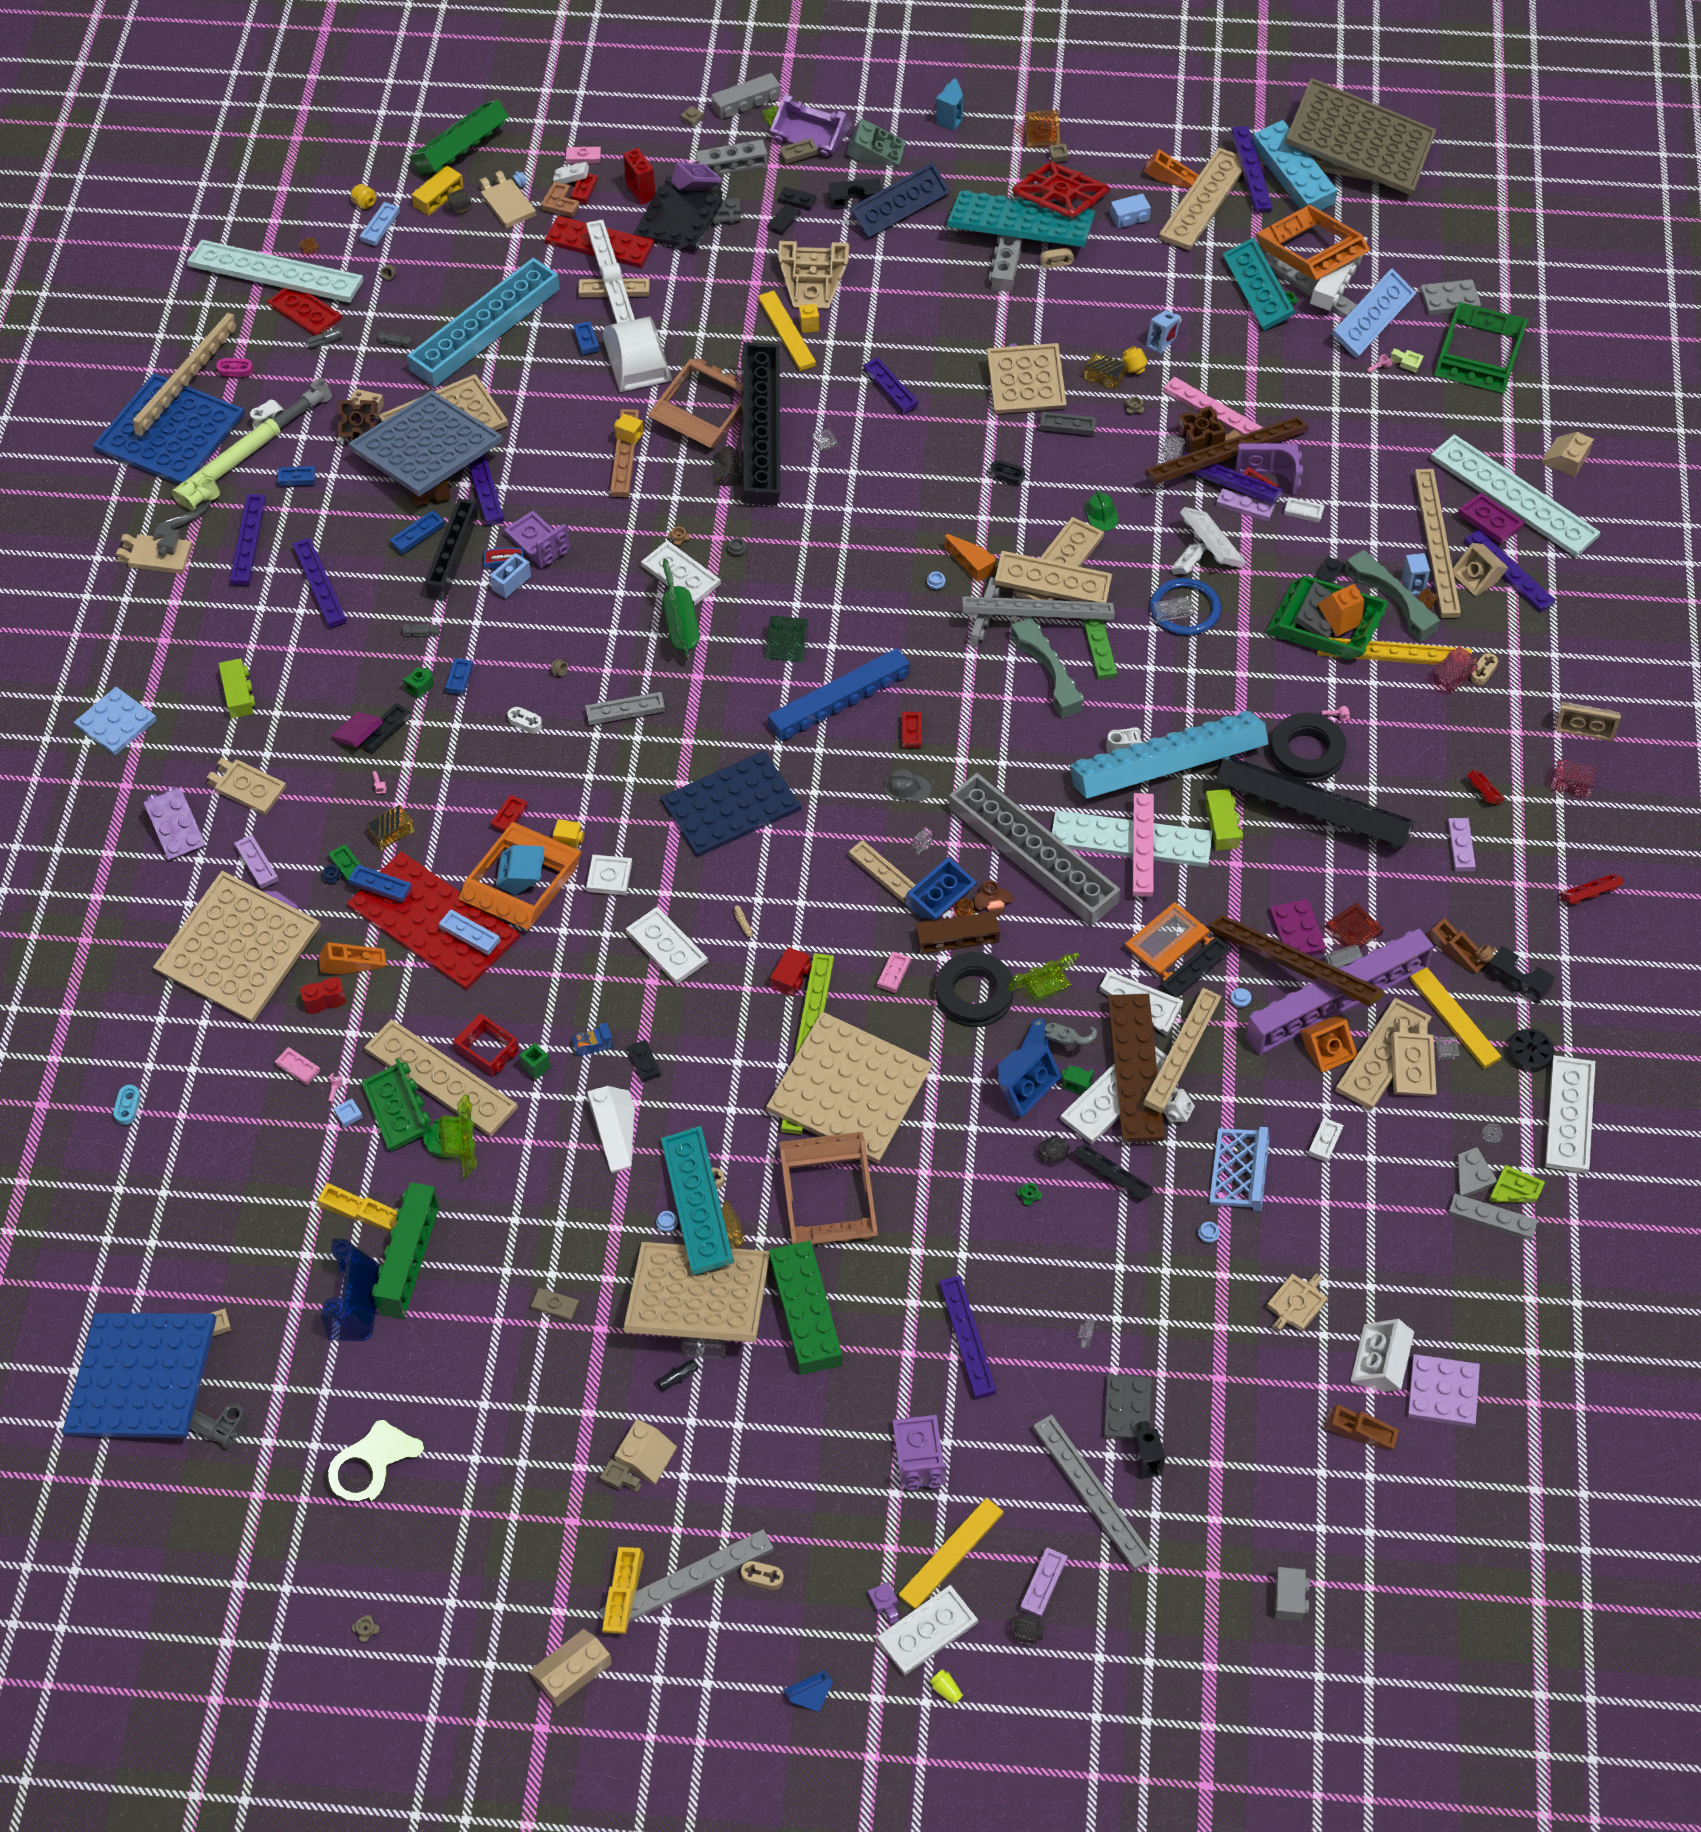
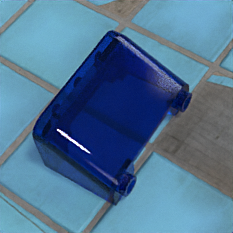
M332 1239V1255L338 1260V1272H344L345 1276L341 1298H330L324 1302L321 1319L328 1340L366 1341L372 1336L376 1306L372 1290L374 1284H378L379 1281L378 1272L380 1265L346 1239Z

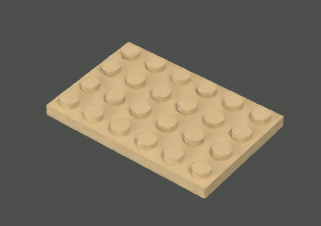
M476 374L434 391L494 431L508 426V420ZM417 399L378 415L380 422H383Z

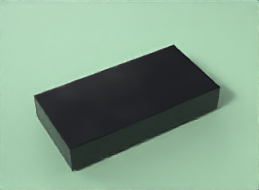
M785 204L767 224V229L783 235L801 215V210Z

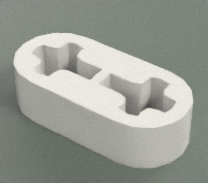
M513 707L508 711V720L512 726L531 734L538 733L542 729L540 716L520 707Z

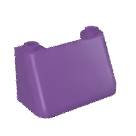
M784 94L770 129V133L774 136L773 139L778 142L786 141L793 144L812 138L821 155L826 157L833 155L850 129L851 122L847 113L838 111L837 114L835 112H832V114L804 106L800 101L798 103L792 101V96Z

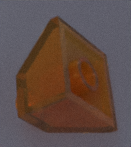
M1058 110L1024 112L1026 147L1061 144Z

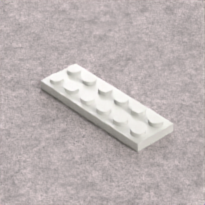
M1155 1047L1157 1070L1159 1073L1167 1055ZM1114 1064L1060 1116L1061 1121L1090 1144H1093L1119 1119Z
M1555 1055L1552 1058L1545 1167L1581 1173H1588L1595 1061Z

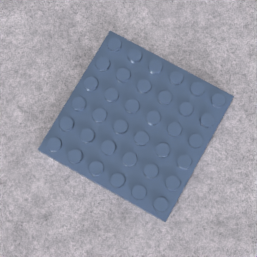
M431 390L348 443V446L358 456L416 495L421 496L503 442L502 435Z

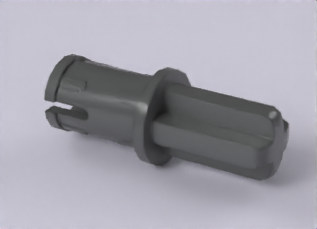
M338 327L331 331H322V334L308 338L307 343L310 348L323 344L329 345V342L342 339L343 335Z

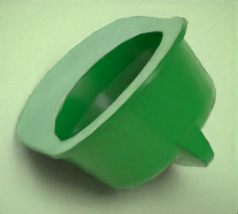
M1097 490L1096 494L1091 496L1089 501L1086 502L1085 511L1093 527L1101 531H1109L1117 526L1118 514L1112 498Z

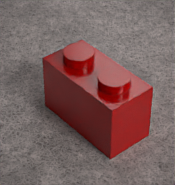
M787 947L770 977L771 989L793 997L795 992L801 989L804 976L809 975L811 971L810 955Z

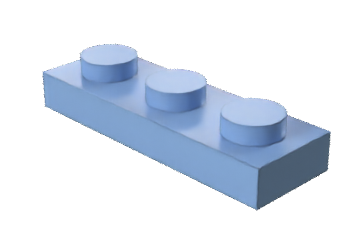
M384 202L360 235V241L376 246L400 213V208Z
M450 910L439 923V927L442 930L487 955L500 942V936L453 910Z

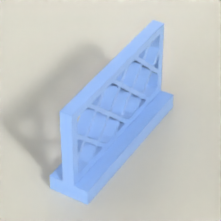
M1260 1127L1259 1131L1218 1129L1210 1205L1253 1207V1211H1262L1270 1139L1268 1127ZM1222 1136H1232L1235 1140L1226 1146L1222 1141ZM1246 1137H1255V1142L1248 1147L1242 1140ZM1239 1143L1244 1150L1235 1155L1230 1149ZM1228 1152L1233 1158L1224 1164L1220 1157ZM1249 1153L1253 1160L1245 1165L1240 1158ZM1237 1161L1242 1168L1234 1174L1228 1167ZM1225 1170L1231 1177L1222 1182L1218 1175ZM1246 1171L1251 1176V1179L1243 1183L1238 1177ZM1235 1180L1240 1187L1231 1192L1226 1186ZM1221 1189H1224L1229 1194L1224 1199L1215 1198L1216 1193ZM1245 1190L1249 1194L1248 1200H1239L1236 1195Z

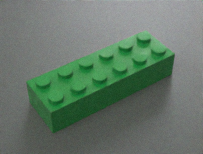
M499 99L484 103L414 152L409 158L419 174L426 173L428 175L432 172L436 173L443 169V164L453 162L457 154L461 155L467 152V147L478 144L481 137H487L492 134V129L503 126L505 124L504 121L509 116Z
M411 1182L408 1190L403 1192V1206L397 1211V1224L391 1230V1243L385 1249L384 1265H380L378 1272L379 1281L378 1284H374L372 1296L375 1298V1306L378 1308L379 1315L405 1320L440 1207L434 1186Z
M811 1240L770 1249L769 1261L799 1374L804 1375L842 1366V1352Z

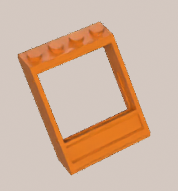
M1311 205L1255 234L1264 251L1314 281L1370 251L1362 234ZM1316 224L1343 239L1307 260L1280 245Z
M512 822L467 877L459 900L529 930L574 873L582 851ZM513 845L544 847V861L542 865L560 872L535 905L479 882L505 848L508 849Z

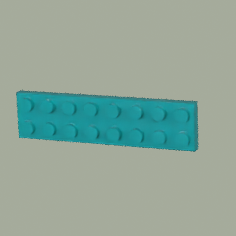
M698 1126L661 1138L693 1276L735 1263L702 1127Z

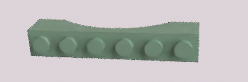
M1362 550L1347 560L1345 573L1357 584L1373 587L1392 598L1405 615L1408 632L1420 643L1438 631L1440 620L1437 615L1432 613L1423 602L1419 601L1410 590H1407L1372 555Z
M1032 617L1011 624V638L1017 648L1035 657L1049 671L1055 686L1053 706L1060 718L1063 719L1081 712L1084 697L1075 688L1074 680L1067 675L1065 666L1060 664L1056 651H1052L1048 638L1042 635L1039 624L1035 623Z

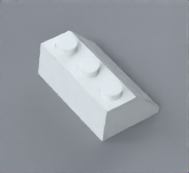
M1399 1319L1364 1324L1350 1382L1382 1392L1400 1390L1414 1331Z

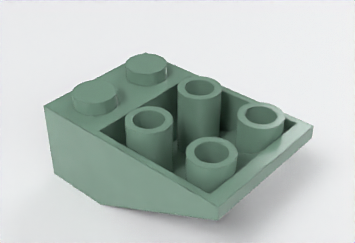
M861 118L852 130L846 154L860 162L898 167L906 141Z

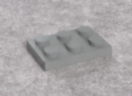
M1473 279L1421 285L1420 291L1428 315L1455 313L1459 302L1481 307Z

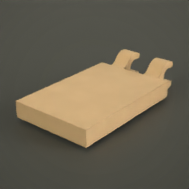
M502 171L494 173L497 177L495 181L498 185L493 187L490 186L486 177L479 180L482 184L480 186L482 198L506 229L536 216V210L512 179L506 181Z
M123 534L121 542H124L123 548L132 549V552L130 553L125 549L118 548L116 556H119V563H128L129 568L184 574L193 544L192 541L179 539L174 554L167 552L164 557H159L157 554L159 551L157 543L163 538L154 540L153 536L139 534L136 538H133L128 534Z
M221 758L217 765L220 766L218 770L225 773L224 776L220 777L214 772H210L206 777L209 780L207 784L215 787V792L265 816L287 788L285 782L237 759L234 763H231L225 758Z
M1398 1019V1022L1394 1024L1396 1032L1391 1034L1394 1094L1434 1097L1437 1095L1434 1037L1427 1034V1020H1418V1023L1414 1024L1415 1033H1408V1020Z

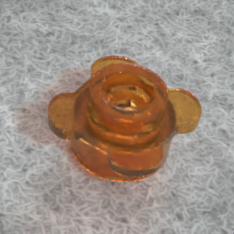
M313 237L299 242V246L303 248L305 254H314L319 248V244L315 242Z
M1425 588L1420 592L1417 599L1423 602L1430 610L1433 603L1439 599L1437 593L1433 594L1429 588Z
M963 898L956 902L957 910L955 914L957 917L975 915L973 900Z

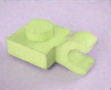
M1393 349L1390 359L1393 364L1400 363V367L1417 373L1424 356L1409 350L1403 353L1398 349Z

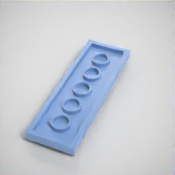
M1391 268L1331 334L1357 358L1412 299L1416 292Z

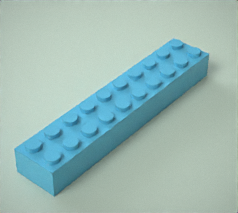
M535 258L530 259L407 355L409 370L435 388L560 290L558 274Z
M1242 711L1239 715L1225 716L1216 722H1205L1199 727H1188L1185 731L1178 733L1171 732L1165 737L1151 738L1145 743H1134L1128 748L1114 749L1108 754H1097L1094 758L1087 760L1080 759L1076 763L1070 764L1073 786L1083 796L1090 798L1268 745L1265 722L1252 712Z

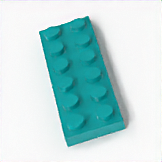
M1254 237L1223 253L1229 268L1264 331L1296 314Z

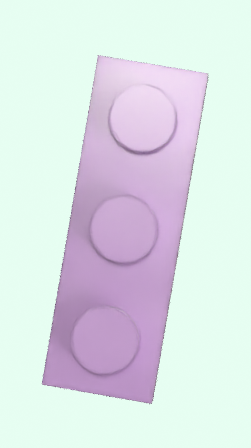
M1222 489L1216 507L1269 522L1275 504L1273 505L1253 497Z
M1449 818L1448 829L1454 871H1475L1476 866L1469 818Z
M253 835L234 843L260 889L279 881L278 876Z
M1046 1547L1020 1606L1021 1611L1040 1619L1042 1618L1067 1561V1555Z

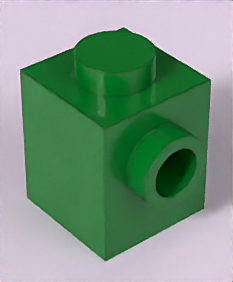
M533 1043L519 1055L521 1067L535 1080L551 1068L549 1055L536 1043Z

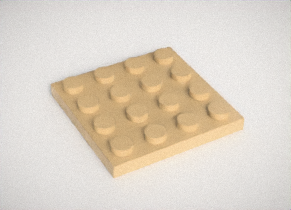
M1058 343L987 348L994 414L1066 409L1067 404Z

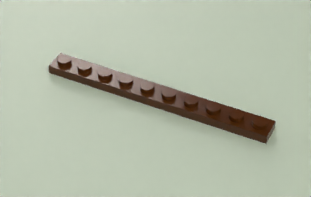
M1299 416L1152 466L1145 470V475L1156 485L1237 456L1238 444H1272L1308 431V424Z
M1221 914L1209 924L1210 932L1369 1007L1383 996V989Z

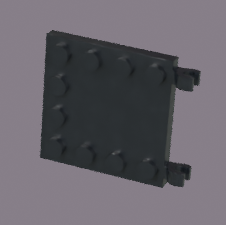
M667 176L665 186H659L633 235L653 239L654 243L697 250L723 203V191L720 190L721 184L714 183L711 194L675 189L676 186L671 182L672 176Z

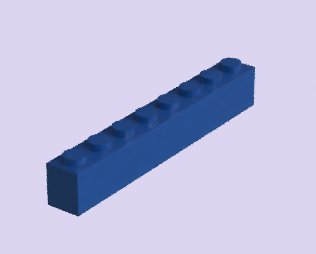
M895 648L768 714V727L780 742L789 739L796 733L807 730L810 726L824 721L827 717L841 712L844 708L858 703L865 697L872 696L875 692L910 675V662L898 648Z

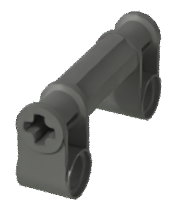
M238 1404L228 1405L217 1421L194 1409L190 1429L211 1441L215 1440L221 1443L223 1448L229 1449L245 1427L247 1418ZM239 1415L237 1419L230 1420L232 1416Z

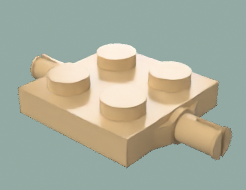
M1292 1273L1268 1302L1267 1308L1279 1317L1272 1325L1274 1329L1277 1328L1276 1331L1280 1332L1282 1327L1288 1323L1303 1332L1328 1301V1297L1320 1293L1316 1288L1322 1280L1321 1275L1318 1276V1273H1315L1308 1282L1301 1280Z

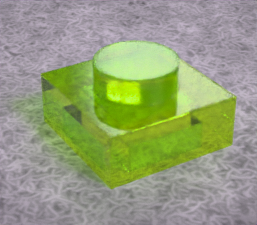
M777 105L762 110V116L769 126L773 124L779 107Z

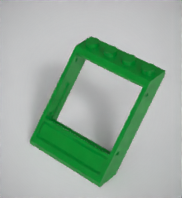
M1459 302L1434 376L1505 393L1524 337L1528 319ZM1456 323L1518 338L1515 349L1512 350L1507 368L1447 354Z
M1306 575L1292 581L1266 633L1348 660L1361 657L1366 652V647L1372 640V635L1378 628L1381 617L1386 612L1385 609L1388 602L1360 592L1364 599L1363 608L1366 609V612L1348 645L1297 629L1298 623L1294 621L1314 581L1331 593H1335L1345 587Z

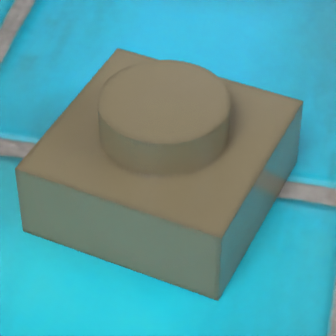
M690 106L680 115L681 121L695 127L704 119V113Z
M1066 144L1049 146V154L1053 162L1069 160Z

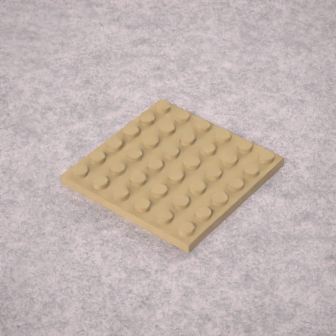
M221 871L153 968L162 975L254 1023L313 938L321 923L284 902Z
M822 1011L767 1104L766 1111L821 1137L863 1132L867 1159L879 1164L932 1069L933 1063Z
M642 1242L627 1309L624 1332L756 1342L769 1265V1251L731 1248L735 1263L693 1276L685 1245Z

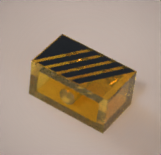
M1093 352L1085 366L1084 379L1117 390L1126 375L1127 363Z
M401 805L389 809L386 813L366 823L369 836L380 850L387 848L415 831L412 819Z

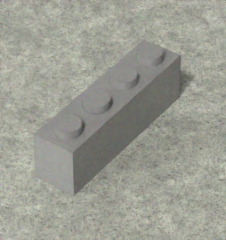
M770 73L711 94L712 108L720 119H724L781 98V85L774 75Z

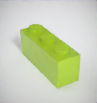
M241 658L219 663L231 719L254 714L252 706H256L254 695L249 694L253 690L251 681L246 679L249 676L247 665L243 666Z
M1230 789L1206 791L1205 806L1210 829L1213 831L1212 838L1215 851L1238 849L1240 840H1243V832L1241 828H1238L1239 814L1234 810L1236 807L1235 797H1231Z

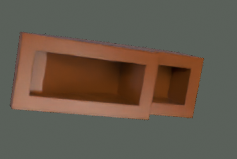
M1445 917L1425 934L1445 954L1474 974L1487 963L1484 961L1476 962L1478 957L1475 953L1479 948L1462 930L1457 932Z
M1339 1404L1329 1409L1324 1429L1345 1438L1387 1450H1394L1399 1429L1362 1411L1355 1413Z

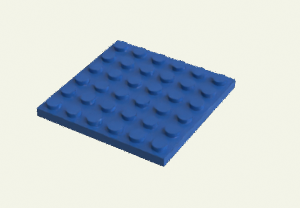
M153 373L93 444V448L97 452L180 485L201 469L244 416L245 411L244 408L185 386L179 392V395L172 400L170 405L164 409L159 418L151 424L150 428L142 436L137 435L134 431L133 419L169 380L166 377Z
M94 1313L62 1433L65 1436L187 1438L217 1320L215 1314Z

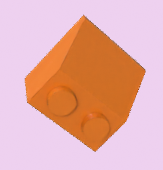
M1355 584L1332 593L1317 604L1336 636L1357 628L1362 620L1364 599Z
M1335 1015L1300 1030L1305 1049L1320 1072H1325L1355 1059L1357 1056L1349 1025L1345 1018Z

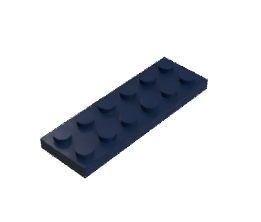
M932 162L852 206L849 211L865 238L868 239L950 193V190Z

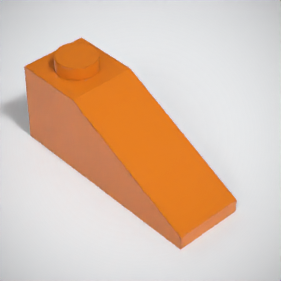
M1160 149L1149 158L1144 169L1146 174L1157 181L1191 188L1199 176Z
M950 534L945 535L944 548L977 582L996 572V558L985 548Z
M327 942L319 954L321 973L341 975L380 969L387 966L385 951L381 948Z

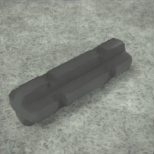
M379 332L377 336L378 342L381 343L387 342V344L403 345V347L408 348L412 344V338L408 336L403 338L402 335L392 333L387 335L386 332Z
M438 624L431 626L413 625V627L411 625H403L402 632L404 636H411V634H414V636H429V634L438 636L440 634V627Z

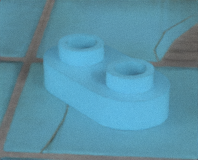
M134 1085L122 1087L117 1096L113 1114L117 1123L121 1125H128L136 1118L141 1095L138 1088Z

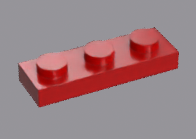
M1610 874L1560 892L1561 900L1570 904H1578L1582 901L1581 899L1587 897L1594 898L1603 891L1610 892L1616 890L1617 886L1624 884L1622 876Z

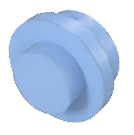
M514 172L515 174L512 178L519 188L525 187L527 181L525 175L522 172Z
M938 571L930 573L927 578V585L932 589H941L946 583L945 577Z
M1243 988L1235 989L1231 993V1002L1238 1008H1244L1251 1002V994Z
M670 1211L662 1212L657 1217V1227L664 1232L673 1231L678 1225L677 1216Z
M1205 1222L1199 1227L1198 1235L1202 1241L1212 1243L1219 1238L1220 1230L1215 1223Z

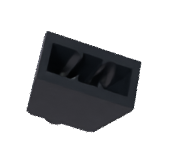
M1141 1421L1136 1424L1137 1431L1134 1438V1449L1140 1479L1162 1476L1165 1455L1158 1429H1151L1148 1421Z

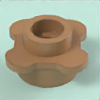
M675 527L668 533V538L674 541V545L679 546L684 541H688L690 535L686 534V530L683 527Z
M1489 944L1483 945L1475 953L1478 957L1476 962L1490 961L1494 957L1493 952L1497 948H1491Z

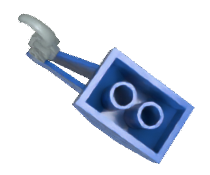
M1042 1018L1032 1022L1021 1049L1012 1051L998 1065L999 1085L1014 1115L1023 1117L1062 1077L1050 1052L1048 1039L1065 1045H1071L1072 1043L1085 1045L1096 1038L1097 1030L1094 1027H1090L1092 1033L1089 1036L1080 1037L1074 1029L1056 1023L1046 1024Z

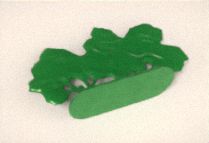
M664 558L662 566L669 589L664 593L662 603L670 641L674 648L684 651L689 661L688 650L694 648L700 639L692 595L687 588L674 586L669 562Z

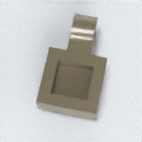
M610 1459L600 1476L601 1482L618 1490H621L622 1486L625 1485L631 1491L638 1493L642 1486L639 1483L641 1481L639 1478L629 1475L631 1473L629 1467Z

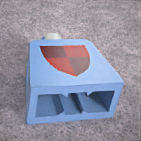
M1165 310L1152 318L1146 347L1161 354L1177 337L1179 324L1182 321L1181 317L1178 314Z

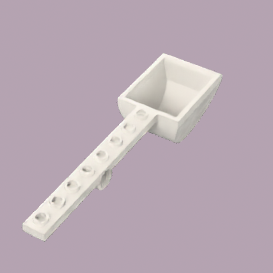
M598 220L586 223L616 320V324L608 325L604 329L603 340L619 392L671 382L672 377L651 316L634 319L622 281L620 266L616 262L604 221Z

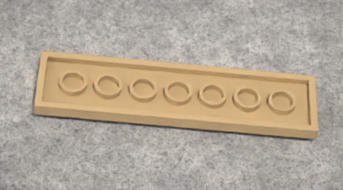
M1221 148L1216 150L1159 233L1160 240L1189 251L1192 249L1243 173L1237 154Z
M392 1019L364 1047L365 1052L387 1067L395 1065V1059L398 1057L402 1062L406 1061L411 1069L409 1076L415 1080L418 1088L490 1137L518 1109L517 1103Z

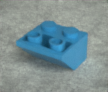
M954 78L945 86L944 91L937 96V110L935 114L937 116V124L952 131H955L963 121V94L957 79Z
M513 845L501 852L496 886L513 895H517L533 884L538 883L541 879L544 847Z

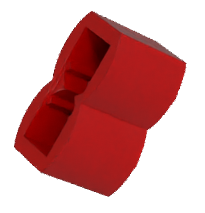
M338 977L325 979L321 983L307 984L300 988L307 1014H316L326 1008H337L346 1003L343 987Z

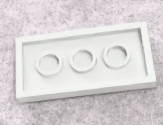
M1187 507L1182 509L1180 513L1184 517V522L1194 529V534L1202 539L1205 548L1214 554V559L1218 563L1241 568L1245 565L1246 561L1206 512Z
M668 540L641 561V566L669 586L662 566L663 559L668 560L674 579V586L687 588L692 595L694 606L721 585V580Z
M658 907L626 928V933L676 985L708 963V958Z
M949 1585L877 1636V1641L905 1676L978 1624V1619L953 1587Z

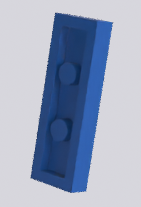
M432 510L389 539L390 544L398 552L404 554L445 526V521Z
M358 864L348 879L350 885L402 903L412 888L410 882Z

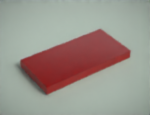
M284 288L267 301L269 307L313 336L322 334V331L326 332L342 319L340 313L313 295Z

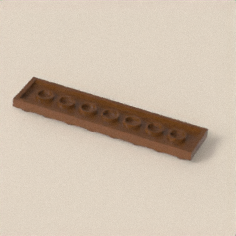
M1149 993L1108 995L1122 1143L1164 1141L1162 1113L1143 1105L1158 1075Z

